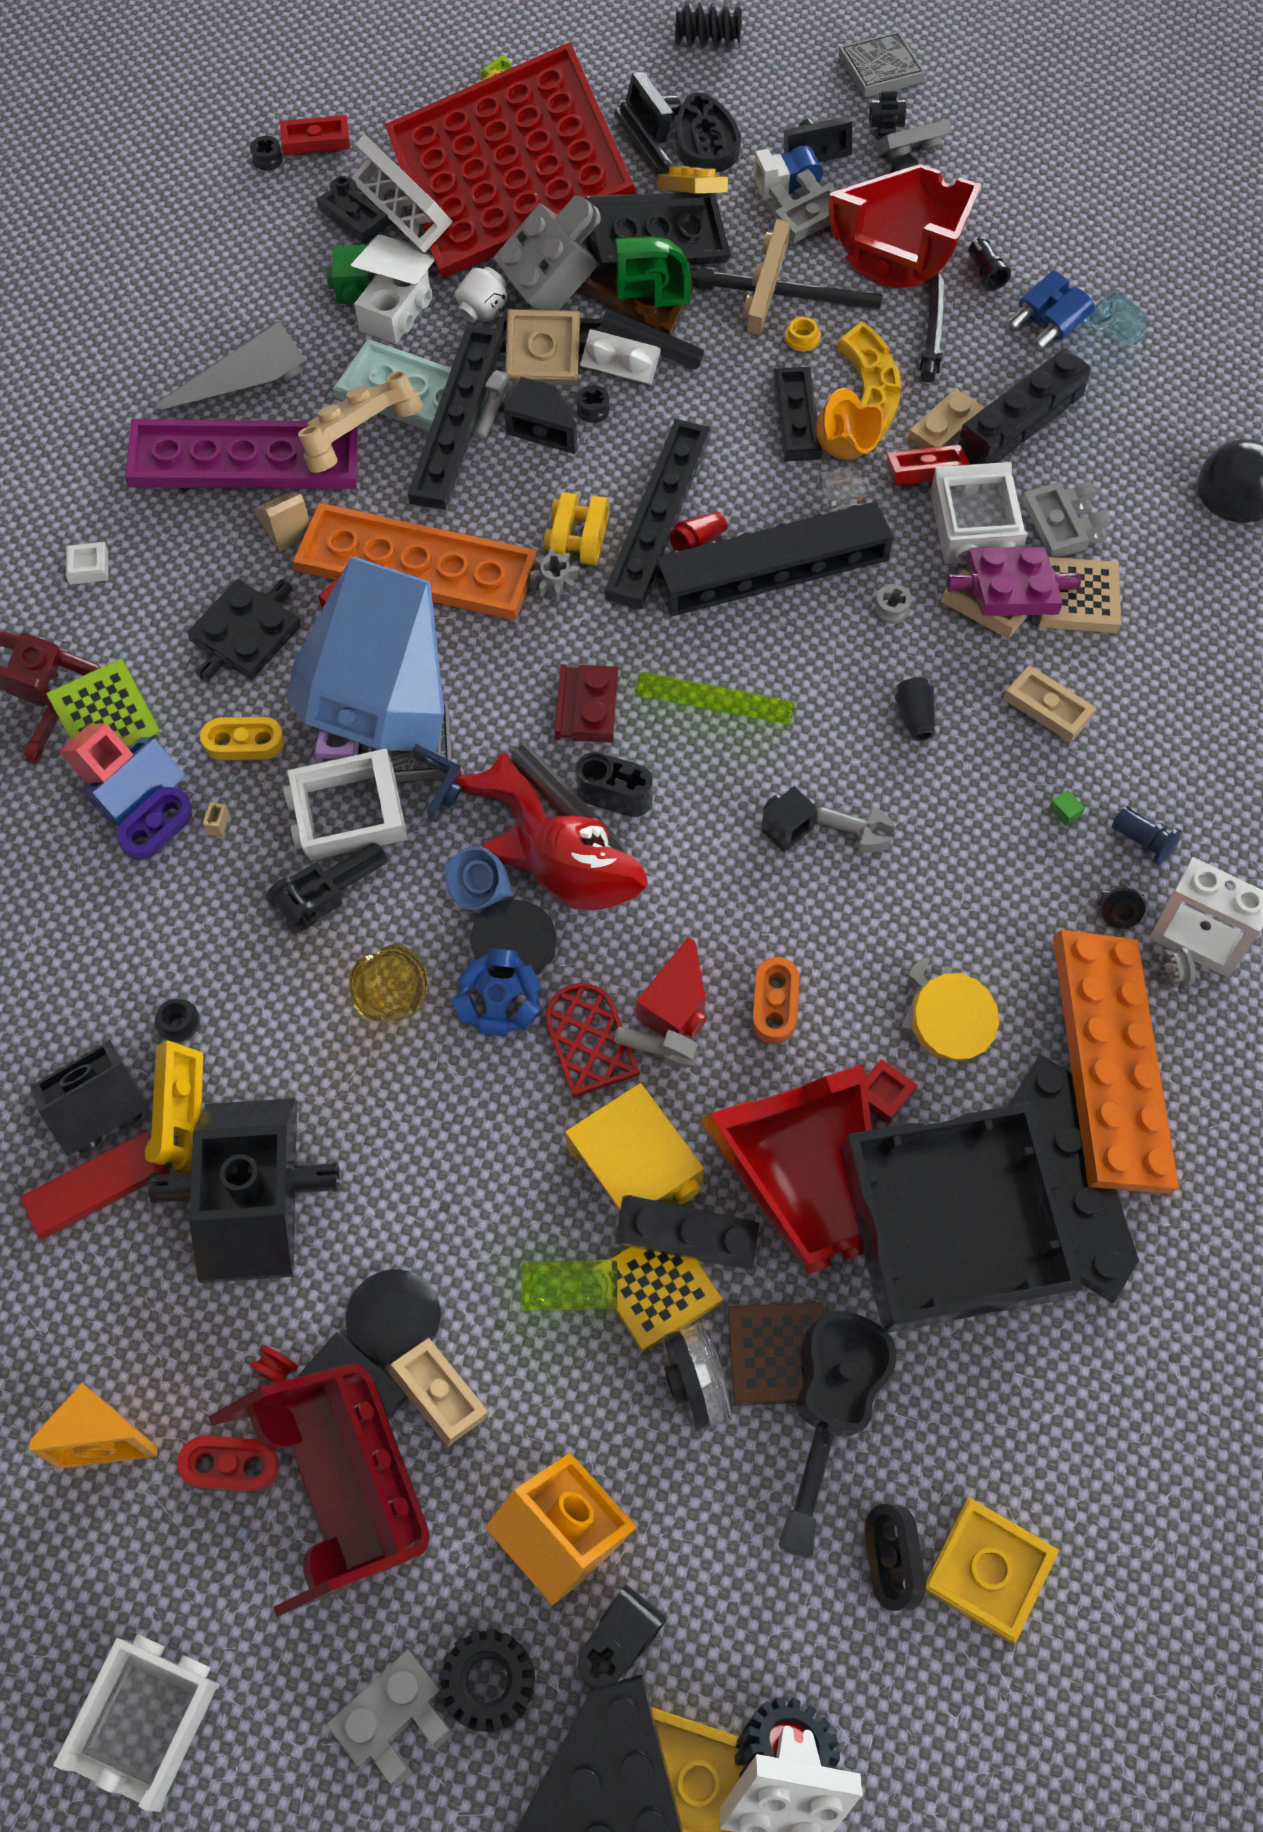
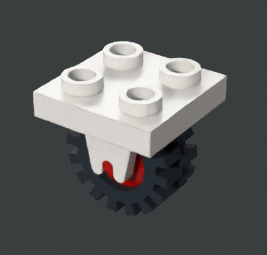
M778 1697L774 1699L771 1705L766 1701L755 1711L737 1739L735 1748L739 1750L735 1755L736 1766H745L739 1773L740 1779L720 1806L721 1830L733 1832H834L862 1796L861 1777L859 1773L835 1768L840 1762V1752L833 1751L838 1744L836 1734L826 1736L825 1732L830 1727V1724L825 1717L820 1722L813 1718L817 1709L809 1705L805 1712L800 1710L801 1700L792 1698L786 1706L784 1697Z

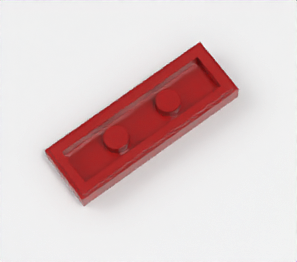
M148 1130L20 1196L37 1236L43 1240L150 1184L149 1177L151 1174H169L166 1165L148 1162L145 1158V1149L151 1139Z

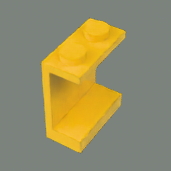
M639 1083L565 1131L566 1146L576 1161L581 1158L584 1160L619 1211L621 1209L622 1197L626 1195L670 1204L677 1201L681 1205L694 1198L702 1189L700 1185L703 1184L704 1167L642 1083Z

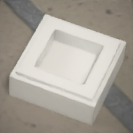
M105 542L66 546V578L70 585L108 581V549Z

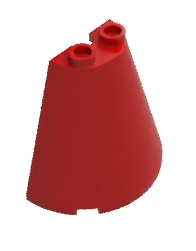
M918 164L829 194L828 208L830 225L835 241L840 239L848 254L845 256L847 261L869 280L892 288H908L920 285L940 272L950 260L981 185L963 178H958L955 184L949 185L944 182L940 170Z
M862 1064L824 1076L801 1087L755 1102L747 1101L700 1118L705 1132L797 1260L804 1267L806 1274L832 1266L830 1257L836 1255V1253L841 1252L843 1260L864 1254L839 1150L848 1134L872 1130L866 1077Z

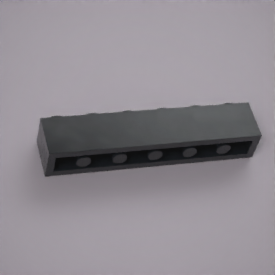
M877 501L863 505L857 504L847 509L828 514H817L812 518L792 523H782L773 528L757 532H746L737 537L718 542L712 541L702 546L682 551H672L666 555L656 557V582L670 617L889 561L893 534Z

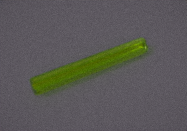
M641 672L637 682V693L642 696L783 724H790L793 718L794 702L790 700L648 672Z

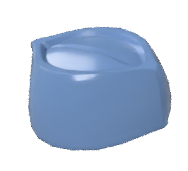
M469 846L457 853L446 864V886L452 900L461 908L467 910L484 909L514 895L505 866L487 848Z

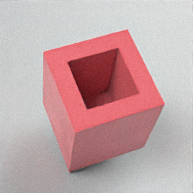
M107 723L87 725L58 751L86 783L105 782L134 755Z

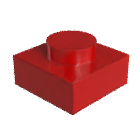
M880 1059L866 1076L869 1110L890 1124L916 1092L918 1085L883 1059Z

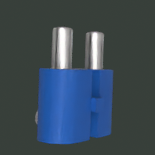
M1051 271L1019 299L1020 309L1007 320V324L1011 329L1015 330L1028 318L1036 324L1042 322L1044 330L1033 339V345L1041 350L1053 338L1063 340L1095 311V305L1090 296L1077 286L1071 288L1067 278L1056 271Z

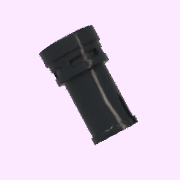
M977 238L976 240L982 249L979 251L975 243L972 242L968 249L969 255L978 266L979 275L988 290L1000 289L1009 281L1011 271L1003 259L996 255L987 238Z

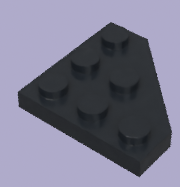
M643 1674L591 1689L515 1832H684Z

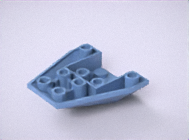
M354 556L349 559L293 662L287 702L305 724L378 750L413 751L415 744H419L432 752L437 750L445 711L430 581Z

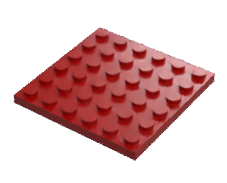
M571 42L384 124L400 168L453 221L430 246L443 279L494 257L539 203L558 215L574 196L585 198L586 196L637 194L633 181ZM423 223L422 227L424 232H426L434 223Z

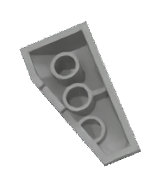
M275 321L238 346L235 351L219 359L205 369L204 372L194 376L160 399L157 405L162 410L275 381L280 377L286 382L302 371L299 364L305 361L281 322Z

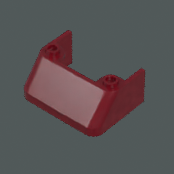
M347 1364L261 1386L209 1416L211 1426L249 1416L254 1432L263 1445L274 1450L291 1446L324 1541L309 1548L303 1560V1572L309 1590L274 1606L276 1617L331 1596L416 1558L426 1551L429 1544L427 1523L375 1383L368 1371L362 1366Z

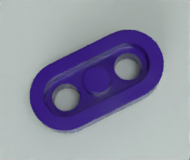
M165 787L154 792L120 824L117 830V840L123 853L136 860H144L154 856L189 823L192 817V807L185 792L175 787ZM169 809L178 810L177 814L172 817L164 815ZM138 837L148 838L147 842L142 845L134 844Z

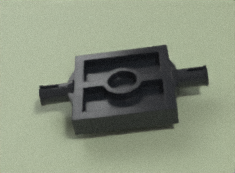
M237 578L187 631L189 640L204 649L209 656L195 670L196 675L208 683L221 667L236 670L250 680H253L301 627L300 618L280 605L289 593L293 591L292 586L287 581L285 582L284 579H280L270 592L265 594L258 592Z

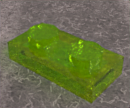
M617 1261L522 1262L521 1311L617 1310Z

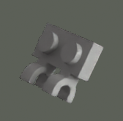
M809 169L797 174L796 180L802 187L794 191V196L797 198L795 201L789 196L788 191L781 183L769 188V195L774 201L768 203L766 209L774 216V223L776 219L790 222L789 239L793 244L830 225L829 194L837 190L831 183L821 187Z
M1091 481L1081 483L1067 490H1064L1061 482L1024 492L1023 504L1049 557H1063L1087 550L1089 543H1099L1107 540L1104 528L1110 526L1111 520L1106 510L1093 513L1082 519H1079L1077 514L1092 512L1093 506L1089 499L1095 497L1096 491Z
M408 1649L326 1724L358 1768H364L373 1759L390 1785L394 1784L396 1788L414 1772L392 1745L391 1741L411 1722H416L429 1742L436 1746L437 1749L454 1735L450 1727L431 1705L440 1696V1688Z

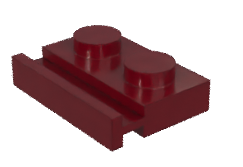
M567 664L560 665L554 728L555 740H561V737L573 738V741L613 743L618 667L578 665V668H567Z

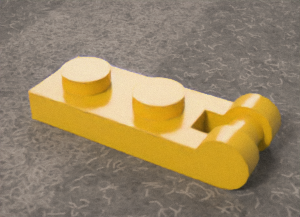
M168 1040L156 1046L151 1139L145 1149V1158L148 1162L158 1165H165L167 1162L171 1163L174 1169L187 1173L191 1172L193 1130L201 1115L204 1052ZM174 1136H178V1146L173 1145Z

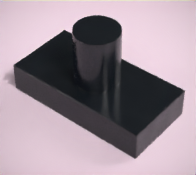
M634 72L631 76L625 101L634 108L658 143H666L672 117L678 116L681 107L680 98L676 94L661 96L644 72Z
M848 116L817 123L813 119H805L799 124V127L784 130V153L791 152L799 146H808L812 148L819 162L852 155V120Z

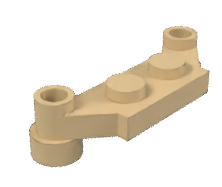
M406 371L390 374L386 377V383L371 388L362 386L349 391L345 400L320 409L317 413L318 416L306 423L308 427L302 429L298 436L305 450L303 457L310 472L318 473L333 467L338 460L331 443L388 406H392L394 414L398 418L411 416L422 409L423 404L418 391L412 389Z

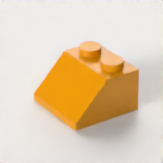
M568 1453L514 1489L485 1526V1529L552 1606L580 1585L637 1528L633 1521L571 1453Z

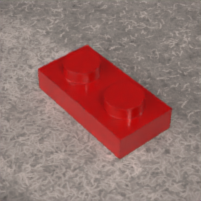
M347 115L280 121L283 155H303L306 153L335 152L351 149Z
M961 445L888 452L886 467L894 485L914 486L921 482L933 481L935 467L970 465Z

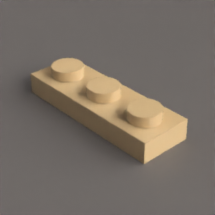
M776 219L773 232H766L761 251V254L766 255L764 263H757L752 280V285L756 286L754 296H747L743 309V317L748 318L747 333L759 336L762 334L789 242L790 222Z

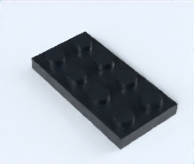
M673 192L585 197L587 201L598 208L601 217L600 223L589 235L595 259L599 263L597 266L598 271L616 270L615 238L655 236L669 239L682 249L689 265L726 263L731 256L715 193Z

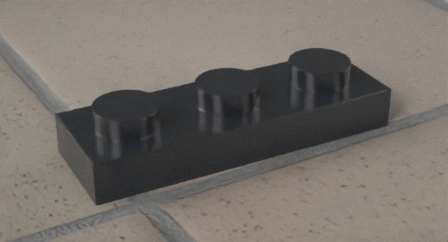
M626 1195L622 1197L615 1244L743 1270H751L754 1265L759 1222Z

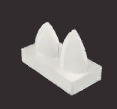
M590 329L580 366L651 386L661 349L657 346Z

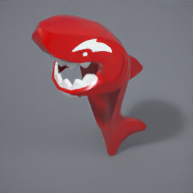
M508 753L500 754L493 766L483 773L461 775L457 783L462 786L461 791L500 800L510 806L516 818V824L507 833L484 843L482 847L491 851L502 863L530 872L539 884L562 905L578 910L593 911L611 908L638 897L648 885L647 876L642 865L633 856L613 849L608 845L609 832L601 821L593 817L588 818L584 816H558L547 820L538 795L527 778L522 776L514 766ZM592 834L597 837L599 836L597 844L594 843L592 846L583 845L580 841L581 837L590 839Z

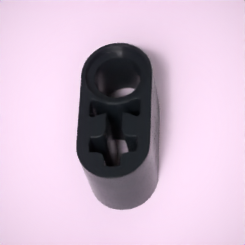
M599 752L587 753L577 761V793L583 802L629 817H639L650 810L653 800V778L651 772L645 766ZM591 777H600V778H602L601 780H598V781L588 780V779L591 778Z

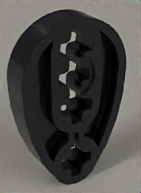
M690 94L679 109L676 122L678 157L685 166L690 168L716 169V172L730 168L739 159L741 133L737 123L730 112L708 94ZM704 133L710 136V145L714 147L713 155L708 152V144L704 142Z

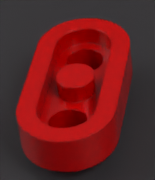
M199 1436L191 1439L183 1446L178 1456L177 1467L181 1478L190 1486L199 1490L259 1493L268 1489L275 1482L279 1473L280 1463L276 1452L263 1445L259 1439ZM208 1456L213 1457V1468L206 1473H200L199 1464L201 1460ZM254 1460H262V1471L256 1476H249L247 1473L248 1465Z

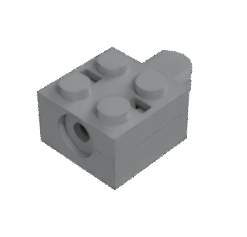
M574 196L558 215L539 203L493 257L527 303L538 310H560L596 269L599 263L583 242L600 223V212L597 207L582 196Z

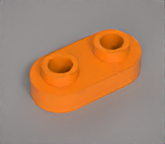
M772 957L763 961L759 965L755 977L752 1028L759 1039L769 1044H780L789 1040L794 1034L797 1024L800 975L797 967L790 960L782 957ZM779 980L784 986L773 988L769 982ZM771 1019L778 1020L782 1024V1026L779 1028H771L767 1025L766 1022Z

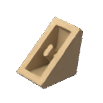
M285 493L252 509L279 552L302 542L310 521L301 494Z

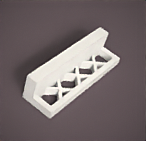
M364 134L355 145L366 155L368 160L353 175L352 179L356 182V186L379 209L388 214V218L425 253L453 221L426 192ZM378 168L377 182L364 184ZM396 188L394 199L384 201L385 190ZM413 205L412 216L401 218L402 207ZM433 222L434 224L419 238L420 224Z

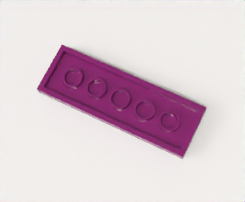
M131 419L125 480L128 488L357 489L358 426L331 443L338 460L337 463L325 471L312 473L309 471L304 460L305 450L298 436L302 429L308 427L306 423L309 421Z

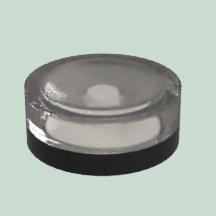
M702 1323L665 1334V1347L670 1365L664 1366L666 1379L675 1404H683L692 1429L698 1431L731 1420L730 1398L723 1368L715 1347Z

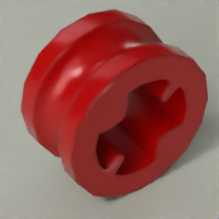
M262 1345L259 1349L261 1353L260 1359L252 1361L249 1365L254 1372L272 1383L287 1380V1375L291 1372L295 1373L299 1367L292 1360L266 1345Z

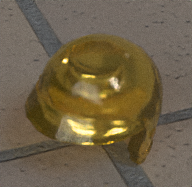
M402 945L383 947L376 953H370L360 958L351 969L349 992L353 1003L363 1016L372 1021L392 1023L407 1019L411 1015L417 1014L418 1009L426 998L428 983L425 967L418 955L408 947Z

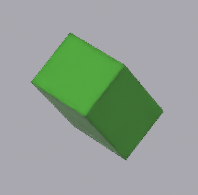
M1066 790L1052 800L1049 809L1065 826H1068L1082 816L1085 807L1069 790Z

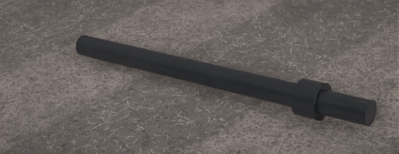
M701 266L700 269L690 268L691 280H693V284H698V288L712 290L714 286L755 292L756 286L752 285L753 277L715 272V268ZM777 280L773 295L874 309L881 308L883 296L882 294Z

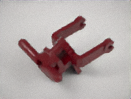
M1 631L0 646L13 650L7 668L0 666V689L26 702L44 707L45 705L48 706L24 751L25 761L36 765L40 761L44 745L59 719L46 694L51 691L48 687L49 681H57L59 674L56 671L59 666L83 676L101 668V666L60 650L57 644L30 634L21 633L16 635Z

